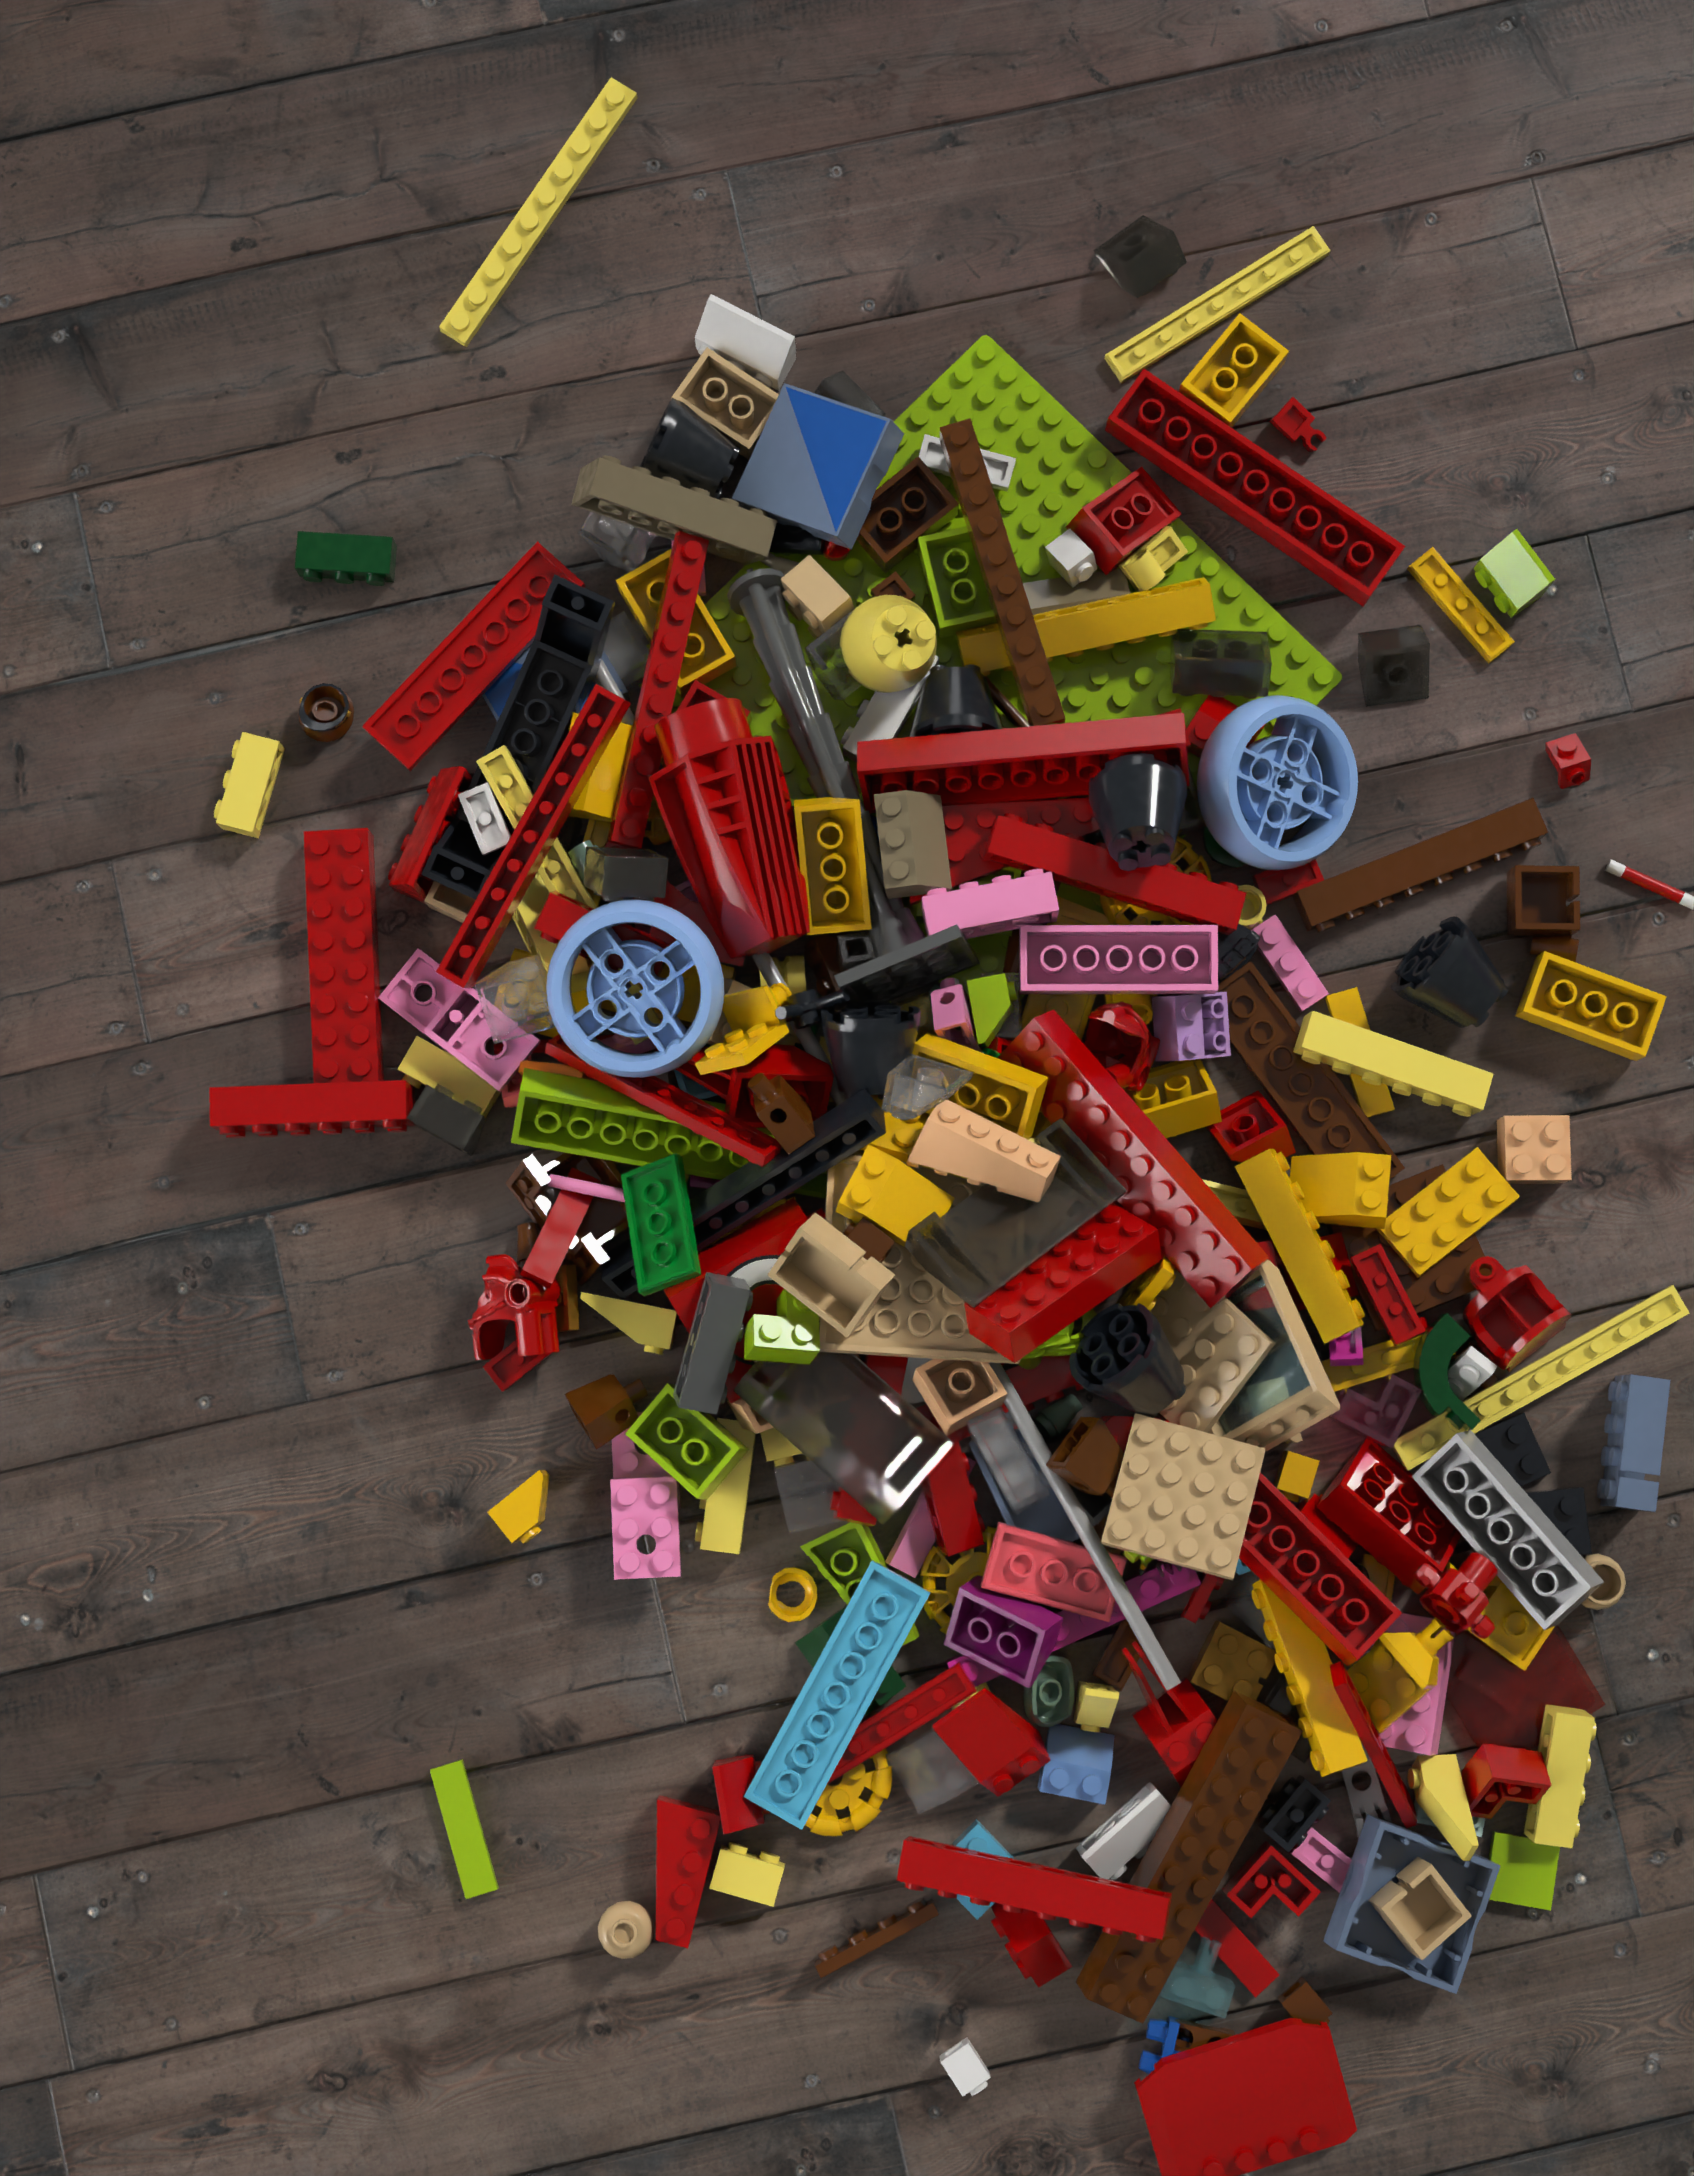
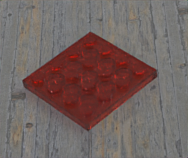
M1558 1625L1553 1628L1525 1671L1519 1669L1466 1630L1454 1637L1446 1696L1477 1749L1483 1743L1524 1748L1526 1750H1531L1538 1746L1546 1704L1583 1709L1589 1714L1605 1706L1600 1694Z

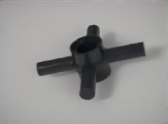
M846 988L817 998L815 989L803 991L787 997L788 1005L777 1007L775 1015L778 1019H786L787 1023L794 1021L796 1030L821 1023L822 1009L833 1006L835 1008V1005L849 1001L850 994Z

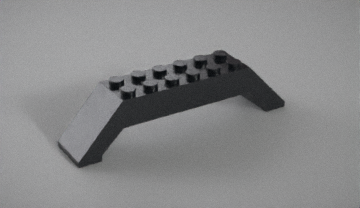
M554 575L541 604L542 610L534 641L482 755L484 757L503 745L507 746L533 794L538 789L569 733L573 713L580 712L596 677L615 606L614 601L557 575ZM479 766L467 791L487 783ZM496 798L509 832L512 835L514 828ZM461 804L455 818L438 843L434 845L421 875L476 900L504 848L485 856L482 855Z

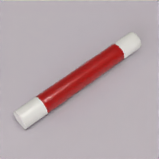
M1612 859L1608 862L1605 871L1694 910V896Z

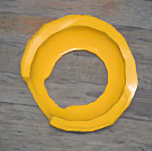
M797 1567L782 1569L772 1578L768 1602L770 1610L779 1619L787 1622L801 1621L808 1617L818 1600L817 1586L813 1577L807 1571ZM789 1581L799 1582L805 1590L804 1601L796 1607H789L778 1601L776 1591L779 1585Z

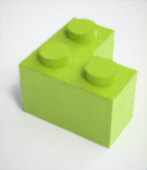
M785 1289L777 1298V1316L754 1314L744 1328V1360L810 1365L820 1351L819 1315Z

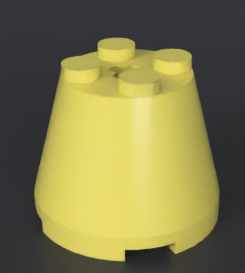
M881 595L866 600L850 613L841 631L840 648L842 649L845 664L849 669L848 672L858 683L877 692L892 693L914 686L925 677L935 659L937 639L934 624L920 606L907 598L897 595Z

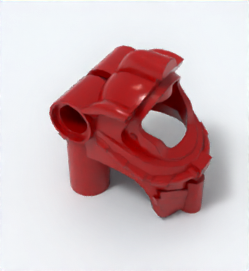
M1123 1001L1101 1005L1088 1015L1090 1022L1084 1045L1123 1089L1140 1092L1147 1082L1150 1069L1157 1056L1160 1039L1151 1035L1146 1023L1132 1009L1133 1005ZM1121 1054L1126 1055V1056H1124V1057L1118 1059V1058L1121 1056Z
M509 1255L487 1256L486 1264H489L486 1274L482 1275L485 1290L478 1300V1307L473 1313L472 1319L467 1320L470 1330H473L475 1361L492 1359L502 1351L506 1327L510 1321H515L518 1357L560 1352L555 1308L558 1306L557 1300L561 1292L559 1282L554 1278L549 1289L520 1275L521 1267Z

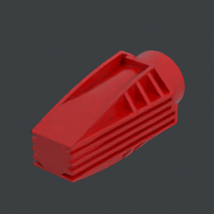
M722 698L698 703L676 711L660 720L654 726V730L666 767L650 776L649 780L684 871L730 958L759 955L765 952L771 953L809 933L807 890L805 878L800 872L796 822L783 769L772 736H752L742 702L737 698Z

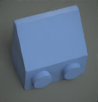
M1063 1724L1048 1727L1045 1747L1051 1761L1041 1767L1037 1786L1038 1790L1044 1793L1105 1805L1111 1776L1115 1735L1084 1731L1078 1727Z

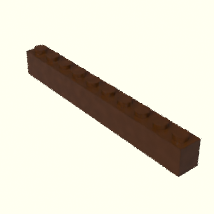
M971 418L940 427L941 447L1029 726L1065 723V715Z

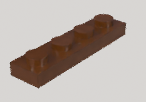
M924 1897L917 1899L906 1906L908 1911L896 1917L892 1913L877 1922L878 1928L868 1933L865 1929H862L847 1938L848 1944L838 1949L836 1945H832L818 1953L820 1959L815 1961V1968L820 1978L938 1916L939 1910L934 1900L925 1901Z

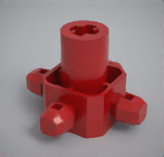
M1473 1552L1458 1570L1450 1568L1440 1575L1437 1574L1438 1571L1430 1564L1423 1563L1413 1575L1423 1588L1425 1586L1428 1588L1420 1598V1602L1423 1608L1445 1625L1446 1629L1458 1634L1471 1627L1470 1631L1482 1639L1487 1638L1494 1631V1623L1486 1614H1481L1489 1604L1488 1598L1483 1592L1498 1574L1497 1568L1488 1558L1480 1553Z

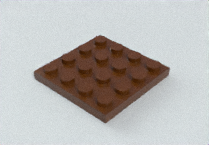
M1441 1164L1389 1185L1386 1218L1445 1173L1444 1165ZM1327 1224L1331 1234L1342 1232L1349 1261L1351 1257L1381 1243L1417 1315L1477 1291L1469 1279L1470 1267L1474 1261L1485 1257L1475 1234L1417 1278L1376 1228ZM1350 1261L1359 1297L1375 1332L1385 1327ZM1486 1268L1479 1271L1483 1276L1491 1274V1271Z

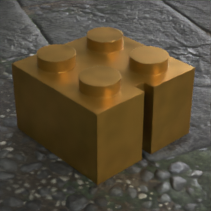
M1215 1620L1187 1679L1229 1701L1234 1690L1256 1701L1263 1685L1257 1682L1260 1677L1267 1679L1275 1663V1654L1277 1652Z

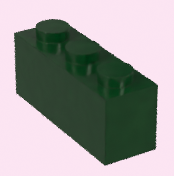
M298 531L295 569L300 577L309 582H321L322 578L335 579V582L341 584H352L354 580L366 581L367 584L373 586H384L385 582L394 583L397 545L393 537Z

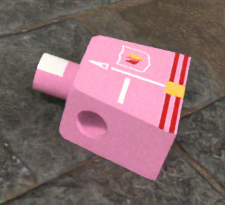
M956 978L942 980L940 983L941 989L934 990L931 993L934 1031L938 1037L982 1052V1048L978 1045L970 999L963 985L959 984V980ZM961 1026V1030L954 1029L955 1027Z

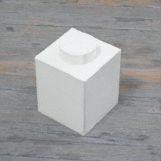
M1068 529L1045 547L1050 565L1072 588L1078 583L1089 579L1093 572L1097 570L1093 551L1071 529Z
M968 2037L940 2055L941 2064L962 2097L968 2093L973 2096L987 2087L988 2083L986 2081L991 2078L989 2070Z

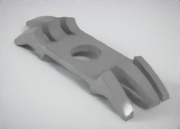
M1363 1744L1362 1747L1367 1762L1341 1771L1355 1820L1358 1840L1364 1825L1361 1814L1365 1813L1366 1817L1369 1814L1378 1818L1376 1810L1380 1809L1383 1820L1392 1823L1376 1769ZM1358 1771L1367 1772L1371 1778V1783L1365 1790H1357L1352 1785V1777Z

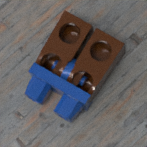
M1168 2016L1167 2020L1149 2018L1146 2038L1162 2042L1160 2054L1142 2050L1139 2069L1150 2074L1155 2069L1154 2064L1163 2057L1236 2034L1231 2029L1211 2027Z

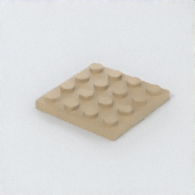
M1175 1268L1174 1274L1176 1278L1167 1291L1161 1290L1155 1297L1157 1302L1151 1313L1157 1318L1183 1367V1383L1186 1385V1391L1180 1399L1174 1400L1159 1413L1170 1423L1208 1433L1276 1343L1227 1298L1210 1309Z
M1135 1413L1101 1544L1233 1580L1266 1448Z

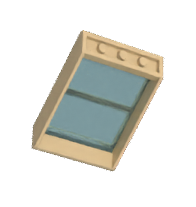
M1267 1260L1227 1299L1276 1344L1209 1431V1433L1266 1448V1451L1340 1410V1403L1279 1269L1271 1261Z

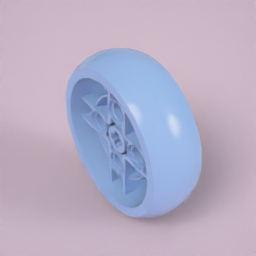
M1282 695L1266 696L1249 701L1228 714L1209 736L1202 751L1197 772L1199 807L1204 822L1213 838L1225 851L1239 861L1266 870H1285L1299 867L1315 860L1329 850L1340 838L1350 821L1358 791V772L1354 753L1338 723L1316 705L1303 699ZM1277 718L1270 736L1259 739L1246 748L1252 736L1264 724ZM1306 821L1302 829L1291 840L1279 846L1284 830L1294 828Z
M622 900L591 910L578 919L565 932L550 961L546 984L547 1002L552 1021L559 1035L567 1046L583 1061L601 1071L617 1076L632 1078L650 1077L680 1067L692 1059L706 1045L716 1029L724 1003V978L721 964L713 945L692 920L677 910L660 903L647 900ZM626 923L650 925L668 933L676 941L665 949L644 940L622 941L612 927ZM584 948L593 961L586 983V994L589 1004L577 1013L571 994V978L576 959ZM610 954H617L623 959L624 965L622 970H613L609 966L608 957ZM657 961L665 962L669 966L670 974L667 978H661L655 974L654 964ZM695 965L700 981V1003L696 1017L687 1030L677 1017L683 1004L685 992L682 973ZM630 981L634 985L637 983L642 985L643 989L639 991L642 996L638 993L630 994L628 990L631 987ZM610 1000L616 1005L617 1012L615 1016H607L603 1013L601 1009L602 1001ZM649 1008H657L662 1012V1023L654 1024L648 1019L647 1011ZM605 1029L629 1038L649 1037L659 1051L641 1054L622 1052L603 1044L595 1037Z

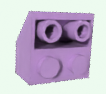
M1227 992L1152 997L1154 1037L1160 1039L1156 1061H1184L1231 1056Z

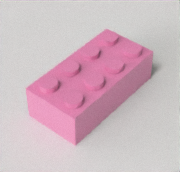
M1034 869L1024 872V877L1011 879V875H1003L991 879L992 883L979 885L977 881L959 885V890L947 892L946 888H936L927 891V896L922 897V914L927 937L954 925H958L966 939L1020 929V925H1041L1056 922L1059 906L1052 872L1044 873L1043 869Z
M1402 1613L1384 1633H1418L1425 1629L1434 1618ZM1454 1639L1447 1642L1436 1654L1439 1658L1437 1685L1383 1733L1378 1731L1385 1747L1425 1755L1438 1754Z

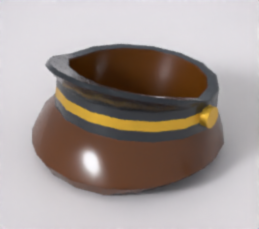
M322 683L313 686L305 693L304 697H301L298 713L299 723L309 737L317 741L330 742L341 738L350 729L354 718V707L350 697L341 688L333 684Z

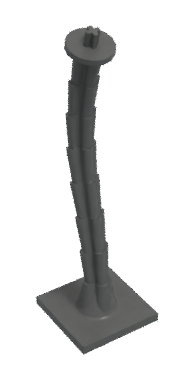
M753 568L746 570L747 573L730 586L727 594L730 608L736 614L745 616L755 637L753 643L771 679L769 686L790 727L787 732L810 776L806 779L816 798L860 799L872 929L868 930L874 959L834 975L839 988H846L852 1002H889L980 964L976 952L958 925L925 937L910 909L904 907L902 898L887 899L879 840L869 810H864L849 762L844 761L830 715L824 712L811 667L806 666L795 625L790 623L784 602L785 598L782 595L785 590L780 580L785 575L781 571L772 568L757 569L755 571Z

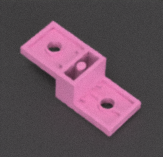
M417 948L378 999L501 1093L519 1070L520 1061L527 1060L541 1041L475 989L462 988L436 973L440 964ZM429 985L432 988V997L428 1001L421 1002L416 999L415 992L419 986ZM492 1038H499L503 1041V1050L498 1055H490L486 1052V1043Z
M636 1412V1413H637V1415H638V1417H639L643 1412ZM627 1428L612 1439L613 1479H610L614 1580L681 1576L678 1509H681L679 1482L648 1454L644 1455L637 1451L636 1443L625 1434L629 1430ZM642 1535H650L655 1539L656 1547L650 1554H643L637 1547V1541Z

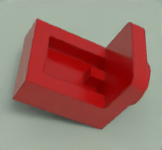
M1576 733L1546 742L1545 751L1558 772V785L1561 789L1577 786L1590 780L1591 758Z

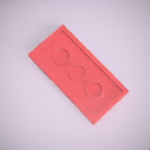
M998 1522L981 1588L1110 1622L1115 1599L1084 1545ZM1108 1552L1122 1577L1127 1558L1123 1555Z

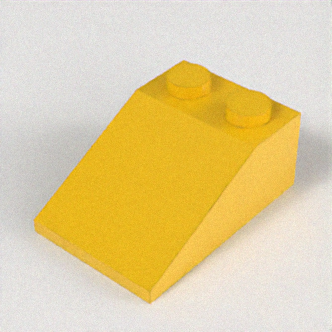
M868 1144L838 1201L836 1212L857 1223L863 1217L866 1218L896 1243L925 1257L955 1198L899 1159Z
M1352 1152L1292 1156L1290 1180L1292 1183L1297 1181L1305 1196V1199L1301 1200L1306 1212L1311 1210L1314 1213L1318 1223L1377 1229L1385 1228L1391 1155Z

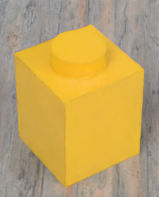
M1284 1451L1274 1486L1290 1501L1298 1503L1299 1497L1308 1499L1320 1461L1291 1451Z

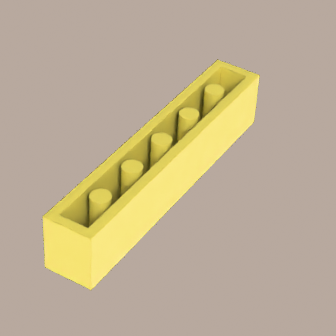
M1311 1011L1304 1016L1293 1051L1302 1055L1301 1059L1308 1063L1320 1064V1062L1331 1065L1332 1070L1337 1073L1360 1075L1366 1083L1372 1085H1381L1383 1083L1392 1086V1091L1405 1096H1410L1411 1093L1423 1097L1422 1101L1433 1106H1441L1443 1104L1452 1107V1112L1466 1117L1484 1110L1494 1075L1491 1072L1316 1011Z

